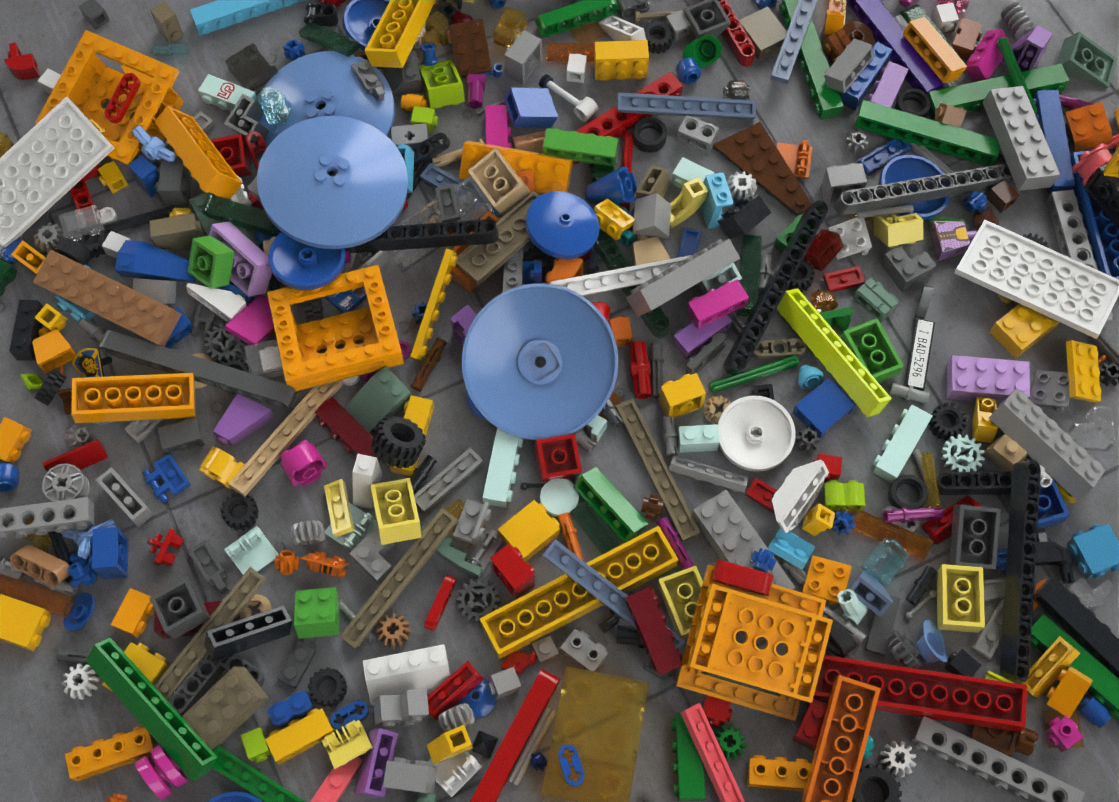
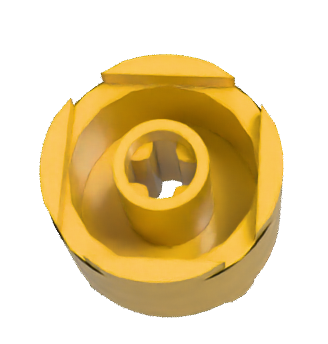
M213 446L200 465L199 470L210 479L217 480L221 485L231 490L228 483L245 464L236 462L237 460L233 456Z

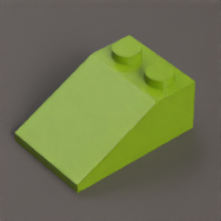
M452 59L440 61L433 66L419 65L421 79L430 108L438 109L443 106L458 105L465 102L463 83Z

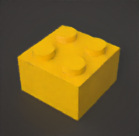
M697 373L692 375L686 374L679 380L674 382L670 380L661 386L659 403L666 417L673 416L677 418L703 408L706 392Z

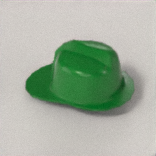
M704 35L685 47L683 59L693 58L698 63L700 69L704 68L720 57L722 52L721 43L713 35Z

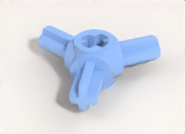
M141 126L133 129L132 134L142 143L141 151L149 159V162L158 163L160 159L168 162L175 160V153L166 149V145L155 136L150 137Z
M110 519L97 526H90L85 530L68 529L67 532L61 534L65 538L73 539L79 547L78 556L87 559L92 549L90 537L93 536V529L114 528L116 524Z

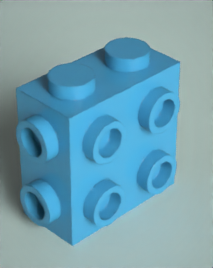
M1097 524L1089 528L1090 531L1086 533L1079 531L1072 535V539L1067 543L1068 550L1075 557L1078 569L1081 574H1084L1086 579L1090 577L1098 579L1106 575L1105 572L1108 570L1112 572L1119 570V541L1109 524L1104 526Z

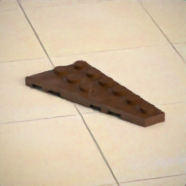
M761 122L713 144V148L717 152H721L729 162L732 161L737 165L740 171H745V175L751 174L752 179H756V184L761 185L767 190V193L781 201L780 203L794 215L803 214L806 208L812 204Z

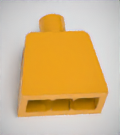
M42 328L39 330L38 334L40 337L34 339L32 343L37 364L44 374L74 359L75 351L57 329L50 331L48 328Z

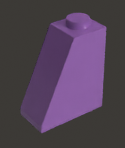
M237 393L213 430V433L216 436V441L226 446L229 444L235 446L271 421L274 416L269 408Z

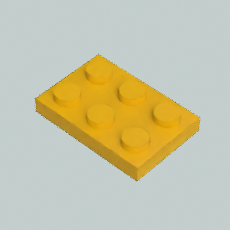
M1073 340L1067 341L1066 352L1070 398L1093 403L1101 402L1097 346Z

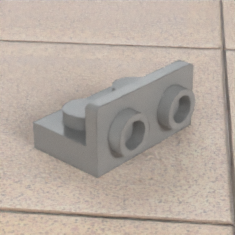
M467 499L453 537L477 545L478 539L482 540L485 528H483L484 523L489 521L492 510H489V503L481 504Z

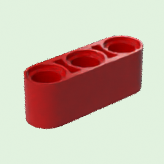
M716 559L711 580L769 596L774 575Z

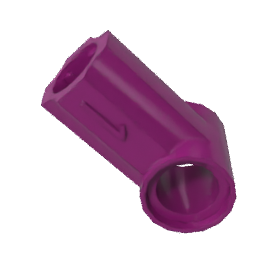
M485 74L467 75V103L472 108L477 109L483 106V93L486 88Z

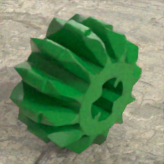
M730 724L728 730L725 725H722L721 731L717 729L714 731L723 754H725L726 761H728L729 755L735 761L737 754L740 756L744 754L741 748L747 747L746 743L741 742L746 739V735L739 736L738 734L741 732V729L738 728L736 732L733 731L734 726ZM730 738L731 743H734V745L732 744L731 747H727V743L724 741Z

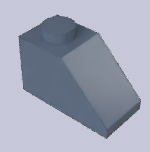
M865 570L850 587V590L854 591L858 600L879 617L894 602L881 582Z

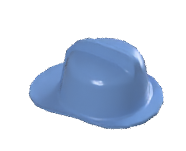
M925 620L923 622L924 634L916 643V648L920 652L921 663L926 665L938 661L947 662L948 658L941 631L937 630V625L933 621Z

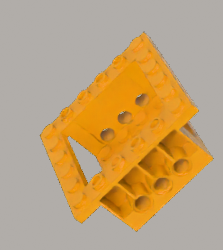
M85 30L35 124L42 120L67 96L89 120L93 119L105 131L103 136L114 146V149L107 157L128 166L132 163L135 156H144L141 151L142 143L132 134L135 127L141 126L150 137L155 136L162 142L164 141L165 136L158 131L159 128L155 124V120L166 106L180 111L184 101L172 88L180 71ZM96 53L153 77L150 85L140 81V87L123 120L117 124L111 123L105 117L104 112L106 108H103V104L111 100L125 74L107 67L95 55ZM120 95L118 101L124 102L127 95Z
M379 265L342 273L334 281L318 289L298 290L286 287L267 292L285 381L287 385L295 389V392L382 370L385 366L390 368L404 364ZM365 287L370 307L296 324L290 305ZM357 340H364L361 344H355ZM340 344L345 345V347L342 349L336 348ZM321 349H327L325 353H318Z
M707 565L683 660L681 661L682 666H680L675 686L796 721L800 701L809 703L813 701L833 622L832 619L822 617L826 600L775 584L771 585L769 596H764L711 580L715 566ZM739 631H743L746 634V640L743 643L736 641V634ZM759 637H763L766 640L764 649H759L756 646V640ZM779 643H783L786 646L784 655H779L776 652V647ZM701 673H712L728 679H732L755 687L779 693V696L758 691L752 688H748L742 685L731 683Z

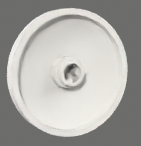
M746 396L735 400L724 410L719 419V447L731 463L744 470L759 472L773 469L785 461L795 442L793 420L782 405L770 398Z

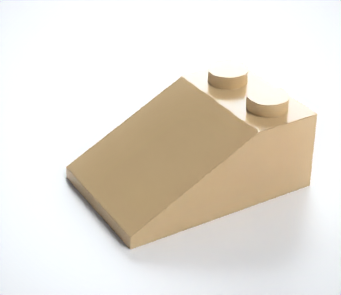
M497 148L493 149L468 170L488 200L502 216H505L531 193Z

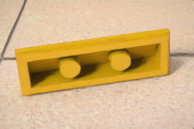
M1059 636L1029 669L1028 679L1025 682L1019 683L1027 685V691L1032 696L1040 698L1056 681L1063 669L1066 670L1080 652Z

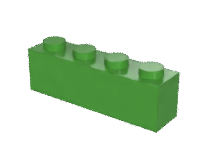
M557 128L546 129L543 144V154L612 167L615 165L618 149L617 138L597 136L591 133L583 134L576 131H563Z

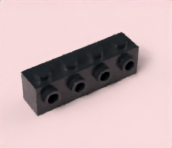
M283 605L206 631L205 647L212 661H216L290 635L292 620Z

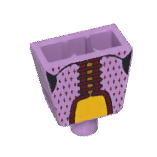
M934 221L930 231L938 261L966 253L970 242L973 241L977 232H967L964 222Z

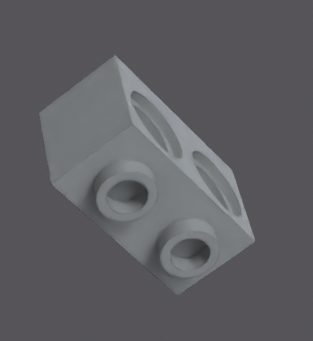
M686 115L678 129L676 141L709 154L717 139L719 127L712 123L701 121L697 117Z

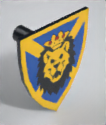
M85 348L75 355L72 365L84 378L104 377L103 366L112 363V358L107 356L101 359L99 348Z

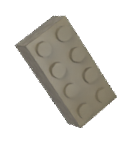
M233 667L182 718L206 745L214 751L217 745L220 746L269 697L245 667Z

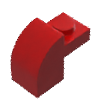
M16 42L9 43L10 51L7 52L9 58L4 59L11 74L20 80L39 78L38 63L33 54L22 55Z

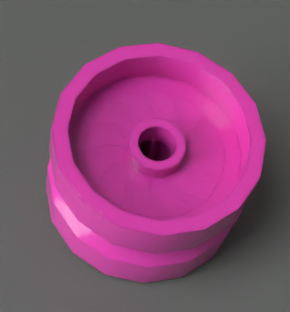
M159 744L151 750L153 761L143 756L135 762V766L150 789L161 800H164L172 794L169 782L173 786L180 788L188 779L183 770Z

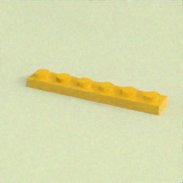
M447 248L445 250L410 356L412 358L422 360V357H425L428 351L426 345L428 339H431L434 329L432 327L434 321H437L440 311L438 309L440 303H443L446 293L444 291L446 285H449L452 275L450 273L458 260L457 253Z

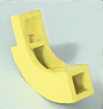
M699 177L684 183L679 196L670 203V229L689 218L705 201L709 190Z

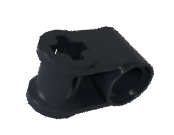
M316 3L306 5L307 15L304 17L305 24L309 26L333 27L338 23L339 18L334 5Z

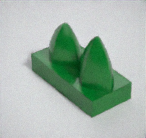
M853 307L819 312V314L831 328L833 327L834 318L838 327L845 331L850 325L851 315L854 314Z

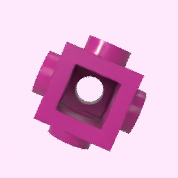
M1057 716L1048 723L1050 728L1044 731L1047 734L1048 741L1053 746H1056L1060 752L1067 750L1083 738L1082 734L1078 731L1077 724L1067 716L1059 719Z

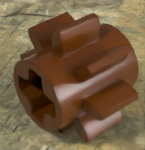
M650 494L649 498L644 497L641 512L646 513L645 518L654 520L655 515L661 516L664 502L659 501L660 496Z

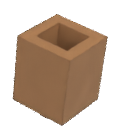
M940 102L939 107L935 111L934 120L961 128L967 110Z

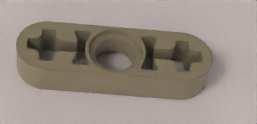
M802 339L761 340L752 356L757 360L784 359L793 355L800 358L805 354L807 345ZM777 345L782 346L784 352L776 353L773 348ZM795 345H798V347L801 348L800 351H797V349L794 348ZM758 347H761V350H763V353H759V351L757 350V348H758Z

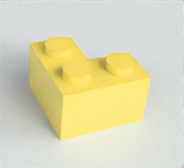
M916 213L899 217L895 214L873 217L874 235L888 247L895 248L901 244H915L917 241L923 240V219Z

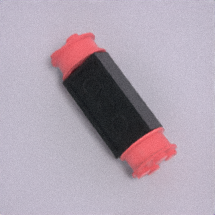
M1102 143L1093 151L1083 153L1080 156L1081 160L1072 168L1073 173H1078L1083 179L1082 184L1086 185L1084 188L1119 229V178L1104 176L1103 169L1112 155L1108 152L1109 147Z

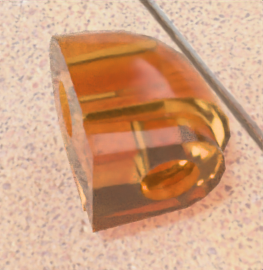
M817 289V291L812 292V306L817 311H831L838 306L832 292L824 289Z

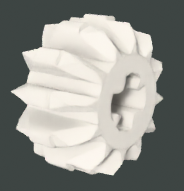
M743 171L742 174L736 172L735 176L731 175L727 184L732 199L737 198L739 200L740 198L745 199L749 195L754 196L757 185L756 179H752L751 174L745 175L746 173Z
M77 664L76 670L73 667H69L71 673L63 674L67 680L61 682L66 687L64 692L70 694V697L73 699L78 696L80 700H84L85 694L89 697L92 696L91 689L97 690V686L94 683L99 682V678L95 677L97 673L93 669L91 670L89 665L83 667V665Z
M892 741L891 746L886 744L884 746L885 751L880 752V756L885 758L880 761V764H886L887 768L892 770L891 775H897L898 772L900 778H903L905 773H912L910 767L916 766V763L911 760L916 757V754L909 753L912 749L911 746L906 749L904 748L905 742L901 741L898 745L896 741ZM899 755L901 759L900 762L897 763L895 762V759Z

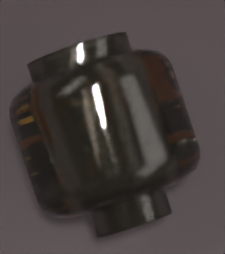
M744 80L729 81L727 86L723 88V96L727 99L747 100L750 97V86Z

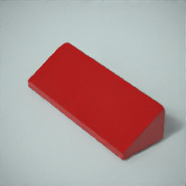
M96 439L42 464L47 472L56 465L66 463L82 470L107 459L108 455L104 445L99 439Z
M967 495L944 510L943 519L929 520L921 526L933 543L938 545L951 536L954 505L981 507V505Z
M468 660L427 696L429 714L434 719L439 720L440 714L453 708L484 680L482 675Z

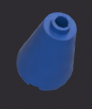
M621 167L588 185L585 190L586 199L591 203H601L607 198L613 203H632L637 198H634V193L637 190L635 177L632 172L629 173L627 171L628 167Z

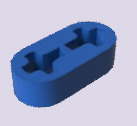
M354 701L334 712L331 716V724L338 731H343L342 726L346 730L345 725L353 720H360L361 722L369 715V708L363 701ZM357 706H360L361 708L365 707V709L362 710V715L359 716V714L356 713L351 716L352 713L357 711ZM338 716H341L342 718L349 716L348 718L343 720V725H340L339 723L335 724V722L338 721Z
M563 745L559 749L558 759L564 779L569 786L578 787L584 781V771L578 752L573 745ZM568 749L570 753H574L571 756L572 764H568L567 758H562L564 750ZM574 767L576 774L580 773L581 775L578 777V782L568 778L571 776L570 768Z

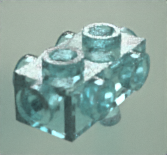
M266 87L262 88L261 93H259L258 102L261 104L263 114L270 124L269 131L276 132L277 124H286L288 117L291 115V109L285 104L286 98L284 94H281L278 89Z

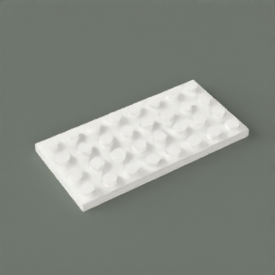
M67 96L0 158V243L5 248L19 238L114 149V146Z
M987 220L983 221L955 270V274L1095 339L1098 338L1119 296L1118 279Z

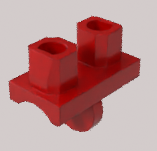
M169 529L163 543L160 542L163 537L161 534L157 533L155 539L148 538L147 543L151 545L150 553L155 554L157 548L160 549L153 563L154 565L172 566L176 556L166 552L168 546L179 550L184 540L179 535L174 534L175 530Z

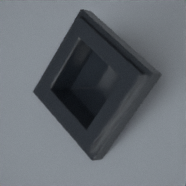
M479 731L471 751L491 758L498 738Z

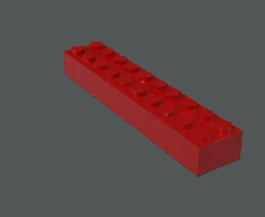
M824 655L813 697L820 702L828 703L834 678L841 675L881 688L875 709L877 711L917 717L925 716L930 719L1021 732L1026 724L1027 685Z

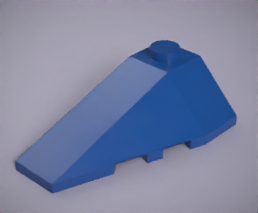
M125 240L118 251L115 271L121 277L182 282L196 281V278L188 273L189 260L144 241Z

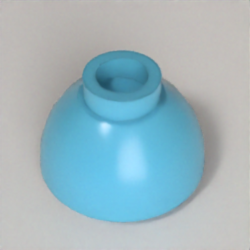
M803 365L799 369L798 384L801 389L811 390L822 383L824 374L818 368Z

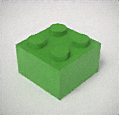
M211 235L193 238L188 273L211 289L229 285L235 251Z
M336 587L296 591L294 628L299 639L339 635L340 597Z

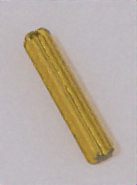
M923 452L921 459L925 485L928 490L929 508L939 507L940 498L933 453Z

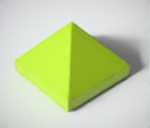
M37 373L20 375L27 390H40L44 384Z

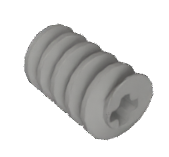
M1018 0L1006 5L1001 12L1002 19L1008 24L1007 26L1011 29L1016 40H1019L1035 28L1032 27L1033 22L1029 21L1030 18L1026 16V12L1022 11L1023 7L1019 5Z

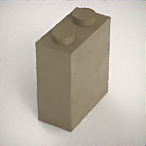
M768 6L739 20L756 49L755 56L758 60L769 58L772 54L781 50L787 31Z
M194 213L149 221L151 238L156 247L163 250L174 249L175 252L191 249L193 238L206 236L200 219L197 220Z

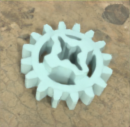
M958 434L956 439L951 436L949 441L944 443V447L940 452L944 454L941 460L946 461L944 467L949 466L951 468L949 472L954 470L957 472H976L977 469L981 468V463L985 460L982 457L984 450H979L981 443H974L976 438L969 440L967 434L964 438Z

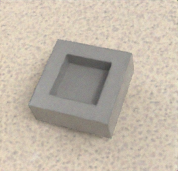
M551 636L532 643L540 664L559 655Z

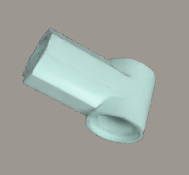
M850 589L840 591L837 597L844 611L842 618L847 622L851 621L852 625L857 627L867 613L868 608L858 600L854 591Z

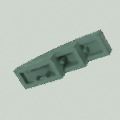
M420 526L422 534V532L425 530V527ZM446 537L435 553L459 571L477 580L478 578L481 579L483 575L482 568L466 562L468 560L467 553L453 548L452 538Z

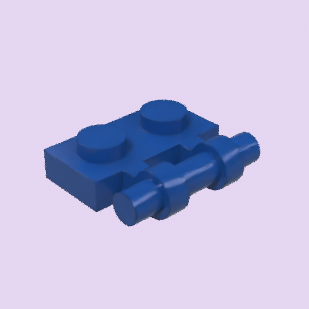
M170 453L153 463L157 470L151 473L149 469H145L142 472L145 482L154 490L153 494L162 503H166L169 500L166 495L168 491H171L175 496L191 486ZM160 477H162V479L165 482V484H163L162 486H160L157 482V480Z

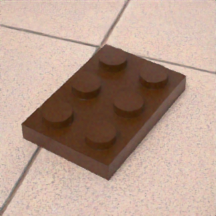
M483 18L449 25L456 69L460 78L467 77L468 74L492 72Z

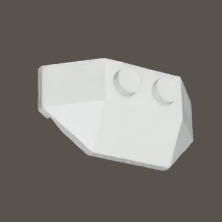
M818 460L794 468L786 477L779 490L774 494L772 503L776 521L784 533H788L798 526L817 499L824 485V479L829 474L824 461Z

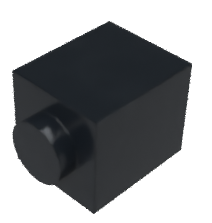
M961 649L958 653L955 651L951 653L947 660L949 663L945 668L951 674L973 677L982 665L964 649Z

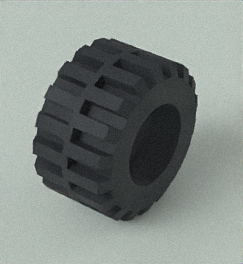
M391 416V418L386 417L380 422L373 436L371 447H373L372 451L376 454V457L381 459L384 464L387 463L391 467L408 468L417 461L425 445L426 437L423 434V430L416 423L411 422L410 419H404L401 416Z
M873 763L866 766L863 765L860 767L852 802H867L861 791L862 784L865 781H874L882 788V802H901L899 800V797L902 796V791H899V787H901L900 781L896 782L895 778L897 776L895 774L891 775L889 773L890 769L887 767L883 769L882 765L877 764L874 766Z

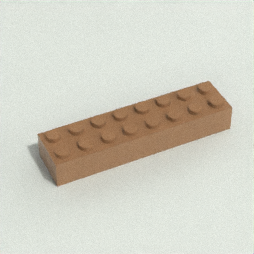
M51 249L33 281L38 286L165 347L182 315L176 310Z

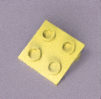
M353 720L346 724L348 732L342 726L344 734L341 735L337 729L338 737L332 732L324 736L325 739L321 740L334 769L347 764L350 760L365 754L373 748L360 720Z

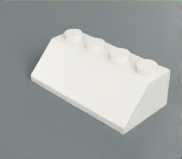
M444 644L363 660L371 706H374L373 700L379 695H400L406 690L427 689V695H429L451 676Z

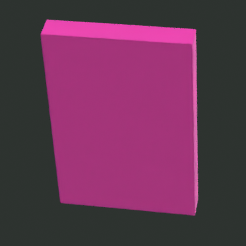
M260 294L225 325V330L256 348L275 331L269 299Z

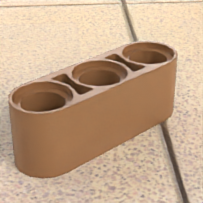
M25 545L10 556V563L14 568L50 586H57L70 576L68 573V568L70 567L68 563L32 545Z

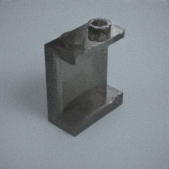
M255 43L246 46L243 50L226 60L229 72L243 88L254 91L256 95L261 93L269 80L278 73V69L274 65L271 66L260 54Z

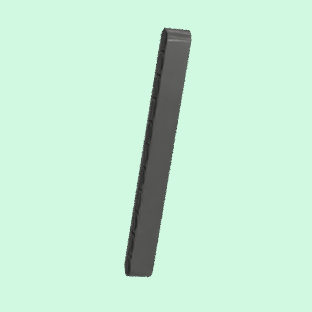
M1006 163L848 190L840 195L834 208L841 215L967 194L970 191L989 190L1003 180L1010 183L1013 177Z
M111 330L105 331L98 345L99 350L104 353L171 374L193 373L194 379L197 382L232 393H238L242 396L281 408L289 407L295 393V389L287 384Z

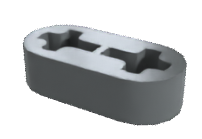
M923 286L915 317L925 318L934 287Z

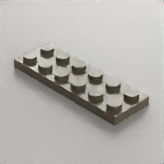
M532 191L496 222L500 236L495 243L468 246L457 256L456 266L478 285L484 282L531 241L526 231L525 218L531 203L540 195Z

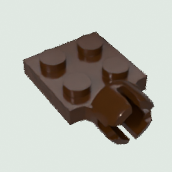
M974 725L970 738L1009 757H1012L1013 752L1030 756L1036 747L1034 743L1038 741V733L1028 728H1024L1021 732Z

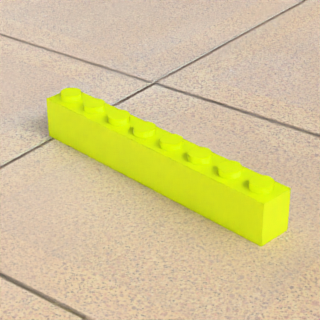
M798 288L786 291L777 307L780 315L785 318L791 328L801 337L802 341L811 349L815 357L821 361L826 370L832 374L837 383L842 386L863 414L867 417L880 414L892 398Z

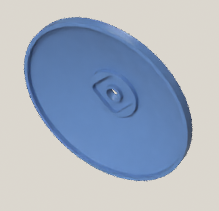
M323 51L308 54L290 62L269 80L258 99V103L266 108L259 120V123L269 130L264 139L266 147L290 126L321 116H342L360 120L377 128L389 137L395 119V102L386 78L380 70L373 67L384 85L385 92L384 100L377 102L373 94L365 92L351 70V64L365 60L362 57H355L354 54L340 51ZM320 104L326 105L325 108L321 110L317 109V107Z
M321 116L290 126L269 144L259 163L257 188L259 199L266 215L284 234L305 245L324 249H341L355 247L371 241L385 232L395 222L406 201L408 175L404 159L398 148L380 130L353 118ZM336 171L338 174L336 176H329L328 172Z
M534 283L518 286L503 292L492 299L478 313L465 337L462 351V373L471 400L489 422L513 436L540 440L574 433L586 426L601 412L609 400L616 383L618 351L611 327L593 303L568 288L553 284ZM539 356L546 359V364L542 368L535 365V359Z

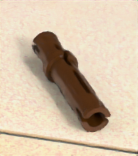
M437 337L431 350L427 351V357L411 384L414 390L422 391L436 362L440 361V355L445 345H447L444 339Z

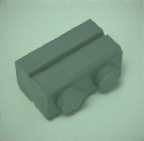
M872 278L857 289L853 297L869 313L878 318L880 322L885 320L899 303L893 293H888L883 289V285L879 281H874Z

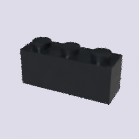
M19 300L9 349L16 360L36 361L32 342L40 337L38 332L42 329L43 325L35 319V316L43 308L38 300Z

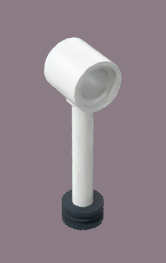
M548 74L541 77L539 86L550 88L576 106L573 111L581 121L586 122L598 110V105L592 98L585 97L579 101L553 83V78Z

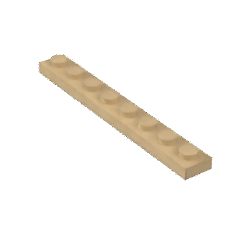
M343 380L313 387L228 483L229 487L245 497L316 416L315 411L344 384Z

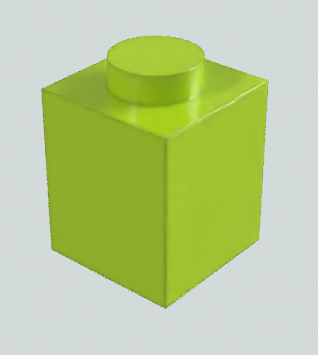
M414 106L411 125L426 123L428 133H433L434 127L438 126V116H436L435 109Z
M261 727L240 735L250 761L260 763L267 760V756L272 754L265 741L267 738L265 731Z

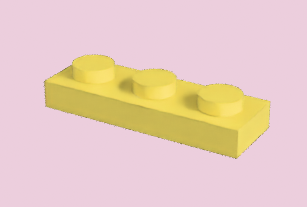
M343 479L324 485L333 535L339 537L354 531L345 482Z

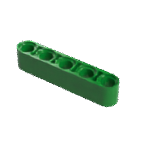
M582 0L541 14L536 18L535 23L543 37H550L612 16L618 12L619 5L616 0Z

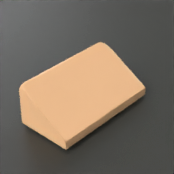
M546 130L513 137L514 148L535 153L543 152Z

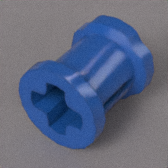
M434 43L422 44L420 49L423 52V65L433 66L437 64L438 59L435 56L436 45Z

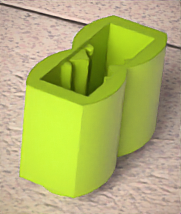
M837 480L827 481L822 487L823 506L831 511H863L865 508L864 484L858 483L856 480H850L846 483H839Z

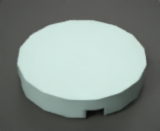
M557 478L548 481L543 486L540 501L547 509L548 514L558 517L566 512L571 514L576 509L579 493L573 487L574 484L567 479Z

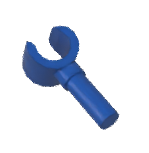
M497 63L494 65L492 72L482 74L494 75L499 78L503 74V70H501L502 64Z

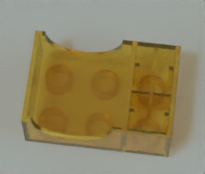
M566 666L541 793L542 801L629 802L650 682ZM563 745H573L578 752L584 771V781L578 787L569 786L564 779L558 759L559 749ZM568 749L564 750L562 758H567L568 764H572L571 756L574 753H570ZM574 767L570 768L571 776L568 778L578 782V777L581 775L580 773L576 774Z

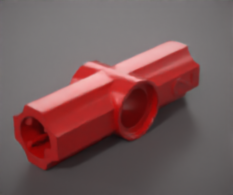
M639 340L629 343L631 358L630 375L631 379H633L635 398L647 399L651 397L650 362L647 360L646 343Z

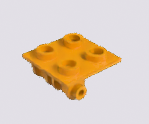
M813 555L802 593L826 599L828 604L836 605V603H839L837 595L840 591L846 590L852 566Z

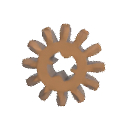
M396 613L392 614V619L385 615L386 622L379 621L378 623L381 628L376 629V632L380 634L378 640L384 641L383 645L385 647L390 643L392 649H395L396 643L402 647V640L409 641V637L406 635L411 633V629L407 628L410 625L409 621H404L403 615L397 619ZM396 627L397 631L392 635L390 631H393V628Z

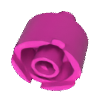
M307 440L301 441L298 446L281 454V468L296 487H298L297 484L307 486L315 482L322 476L320 473L322 469L326 470L327 463L319 451Z

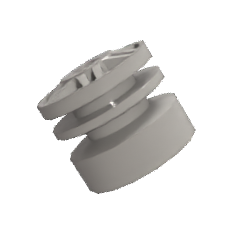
M71 464L56 465L45 474L42 481V491L51 502L89 497L92 500L94 495L90 480L80 469Z

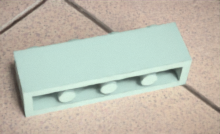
M911 405L909 410L904 409L899 418L902 422L900 426L897 424L894 426L890 433L893 435L891 441L886 440L882 447V450L885 452L882 456L878 455L872 464L876 467L872 473L893 483L899 476L932 415L914 405Z
M497 428L482 497L483 504L487 502L491 506L507 508V503L512 501L513 491L510 488L511 483L515 484L517 472H514L515 465H519L520 454H518L519 447L522 448L524 438L513 436Z

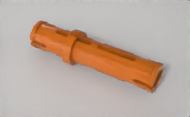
M562 513L558 516L563 531L561 533L562 537L565 538L568 549L584 561L576 536L578 532L573 526L570 513Z

